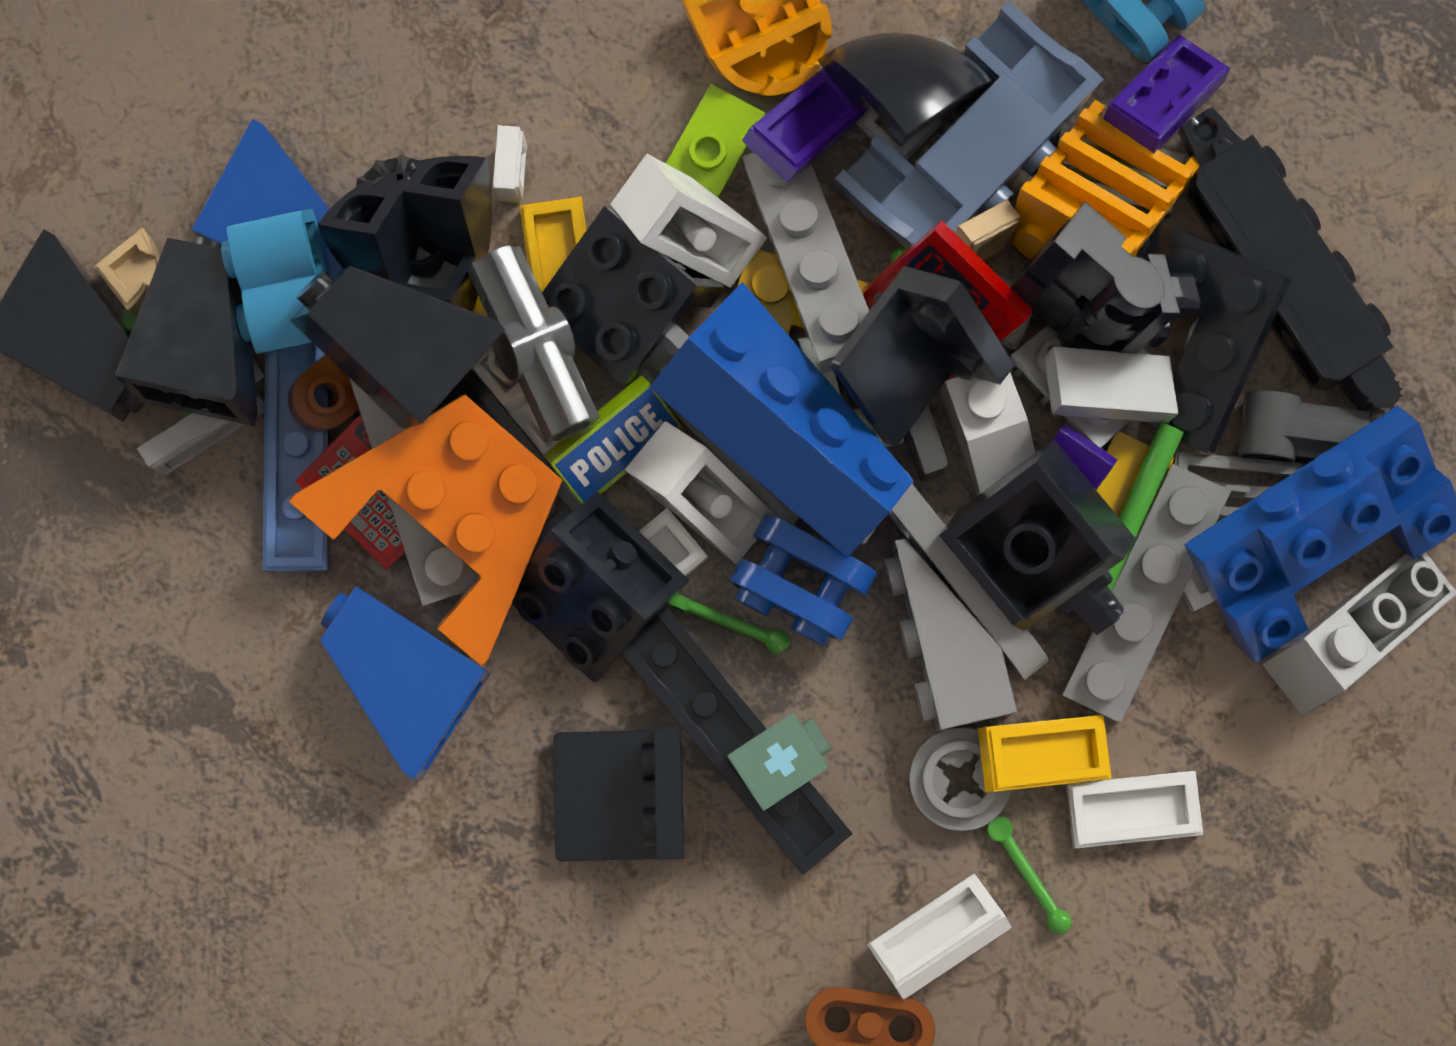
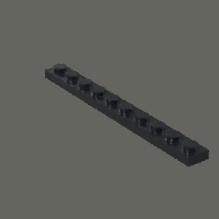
M472 369L468 371L433 411L435 412L458 397L466 395L559 476ZM563 480L535 545L536 550L551 529L582 504ZM665 606L640 629L621 654L800 873L804 875L853 833L810 781L765 811H762L727 758V755L767 730L766 727L669 609Z

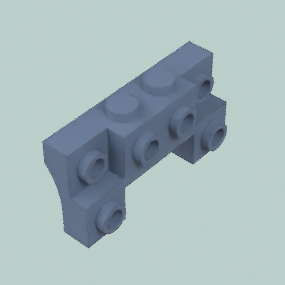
M1010 1L1000 9L998 18L978 38L974 36L965 45L963 54L971 58L988 74L994 82L993 85L917 161L916 167L914 168L878 134L870 142L868 151L847 172L843 169L835 177L834 188L878 230L883 227L907 250L941 220L955 233L958 225L1006 200L1009 201L1014 193L1008 186L1023 170L1031 177L1038 172L1040 163L1046 156L1050 157L1057 149L1051 143L1056 133L1100 89L1104 80L1082 58L1050 38Z

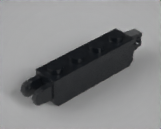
M1214 107L1201 112L1181 126L1178 134L1189 158L1194 156L1200 167L1189 183L1186 200L1215 244L1292 277L1273 320L1271 329L1309 387L1328 391L1339 384L1350 402L1357 405L1356 410L1370 411V417L1382 416L1386 413V409H1393L1395 403L1403 396L1400 393L1403 388L1399 386L1400 381L1395 380V373L1383 357L1385 353L1394 347L1388 339V336L1391 335L1390 326L1382 312L1372 303L1366 305L1353 286V283L1356 282V277L1346 258L1337 250L1331 253L1319 235L1318 231L1321 230V224L1314 209L1305 199L1299 198L1296 200L1283 179L1286 177V171L1278 155L1267 145L1261 147L1254 135L1243 140Z

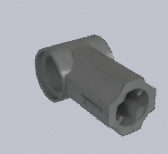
M1247 391L1244 397L1238 457L1294 463L1295 459L1313 461L1323 452L1330 450L1370 424V411L1301 403V397L1278 391Z

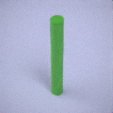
M1164 423L1159 424L1118 515L1119 519L1135 538H1137L1184 434L1182 431ZM1132 546L1124 560L1108 570L1113 577L1112 583L1107 585L1111 591L1116 584Z

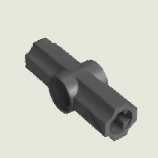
M508 245L491 251L481 259L472 262L467 272L488 318L496 320L506 329L492 344L497 363L509 380H518L545 441L558 442L594 425L600 416L573 361L575 342L569 323L558 308L554 306L548 307L521 247H510Z

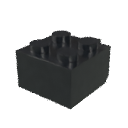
M1052 439L959 509L939 534L1012 625L1023 631L1057 607L1065 614L1074 610L1096 635H1099L1120 619V615L1123 614V606L1107 586L1113 580L1108 570L1124 560L1136 538L1055 439Z

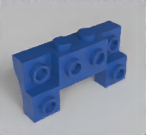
M1397 405L1330 450L1323 452L1316 459L1284 480L1266 489L1262 494L1185 543L1184 546L1193 566L1215 600L1235 644L1256 664L1308 630L1294 594L1388 532H1390L1393 542L1414 560L1456 533V494L1451 480L1436 469L1420 423Z

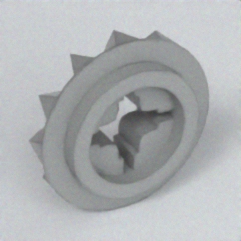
M951 728L933 735L918 749L909 772L913 801L920 811L936 825L954 831L973 830L990 823L1004 809L1011 794V790L985 793L978 731L970 728ZM975 755L978 759L973 765L975 769L971 774V779L977 784L976 788L984 793L983 797L981 798L976 793L970 794L967 791H960L955 797L952 796L946 804L942 800L948 793L946 789L950 781L943 775L944 771L936 766L938 761L945 766L950 765L954 768H960Z

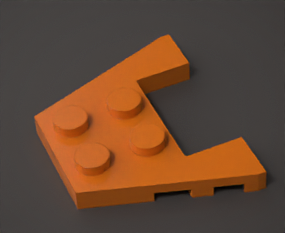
M462 395L431 413L422 424L400 431L390 439L296 492L288 501L334 540L377 490H381L479 575L474 584L436 628L482 667L489 659L560 488L562 479L470 398Z

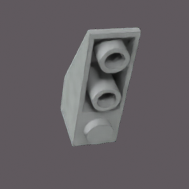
M905 539L896 540L892 546L894 557L884 559V565L891 594L893 597L903 594L909 616L908 620L899 621L907 658L919 657L924 682L914 684L922 720L934 719L936 731L940 732L1016 713L1017 709L1001 647Z
M1405 552L1311 624L1308 630L1291 640L1262 665L1303 716L1349 688L1455 597L1456 590L1426 552L1415 560Z

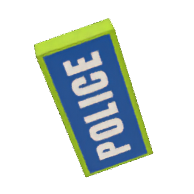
M642 375L597 411L600 418L594 425L585 428L574 436L561 440L543 455L582 504L597 491L602 494L627 473L625 471L626 467L665 421L679 430L682 428L661 397L649 388L651 384Z

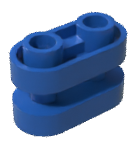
M765 513L753 537L766 545L768 549L759 565L743 558L740 559L729 579L730 583L739 588L734 599L765 616H768L772 607L795 618L790 629L821 646H825L829 637L842 641L854 618L838 608L847 589L866 596L878 573L852 556L847 558L839 550L782 519ZM790 560L825 577L816 595L782 578Z

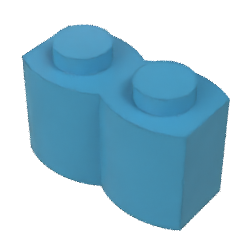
M313 209L300 210L227 226L228 240L223 241L221 244L222 260L228 276L231 279L237 278L242 290L243 303L238 304L236 307L237 324L244 341H252L256 354L312 342L290 320L303 307V304L296 299L301 290L322 270L327 272L323 241Z

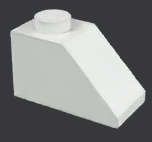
M649 154L644 156L610 204L642 244L730 288L767 239L762 231L692 177Z
M1010 372L1001 385L973 377L971 380L956 377L944 382L940 396L978 496L1035 453L1028 419Z
M666 421L625 469L659 503L668 508L676 517L736 565L756 542L753 535L764 514L767 513L776 517L707 447Z

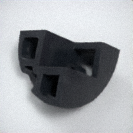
M880 33L864 36L830 50L817 60L852 107L856 110L868 101L901 145L938 117L942 122H945L994 83L978 64L959 50L941 41L916 34Z
M445 156L419 160L410 164V175L407 178L395 181L382 188L376 187L372 180L363 182L337 201L317 224L327 247L343 269L352 266L473 312L478 294L467 270L472 262L488 254L491 235L492 197L486 157Z

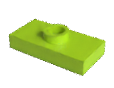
M710 84L666 164L692 177L720 199L742 161L741 156H744L749 149L742 142V139L749 128L765 116L766 113L721 88Z

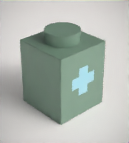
M792 712L727 755V758L762 811H765L827 770L829 765L823 756L830 752L832 748L811 717L800 723L794 712Z

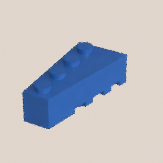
M743 282L692 333L649 386L658 396L847 558L890 513L914 481Z

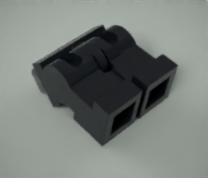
M1086 202L1027 262L1009 286L1033 309L1032 313L1058 333L1062 347L1119 353H1137L1142 347L1160 346L1168 338L1169 322L1173 318L1189 319L1200 309L1201 303L1192 274L1169 273L1165 254H1148L1144 258L1134 257L1121 247L1127 238Z

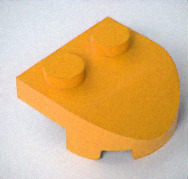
M680 0L709 63L723 78L743 90L765 96L781 95L799 88L820 69L817 60L824 55L828 38H831L832 35L831 18L827 5L821 3L820 0Z

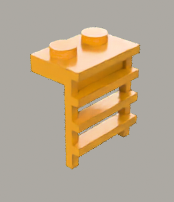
M1094 100L1088 109H1083L1070 132H1065L1060 138L1057 149L1050 157L1046 156L1040 163L1038 172L1031 181H1026L1020 188L1014 209L1021 217L1008 243L1015 246L1024 256L1031 259L1078 208L1086 202L1127 238L1121 247L1136 257L1138 250L1194 178L1200 167L1194 156H1191L1187 163L1183 165L1159 150L1155 153L1151 152L1105 121L1101 116L1106 106ZM1083 138H1087L1161 181L1168 188L1165 190L1082 141ZM1064 162H1068L1069 164L1073 165L1079 170L1085 172L1091 177L1097 179L1103 184L1109 186L1115 191L1121 193L1127 198L1145 207L1146 209L1150 210L1149 213H1143L1142 211L1138 210L1132 205L1126 203L1120 198L1114 196L1108 191L1102 189L1096 184L1090 182L1084 177L1066 168L1065 166H1063Z

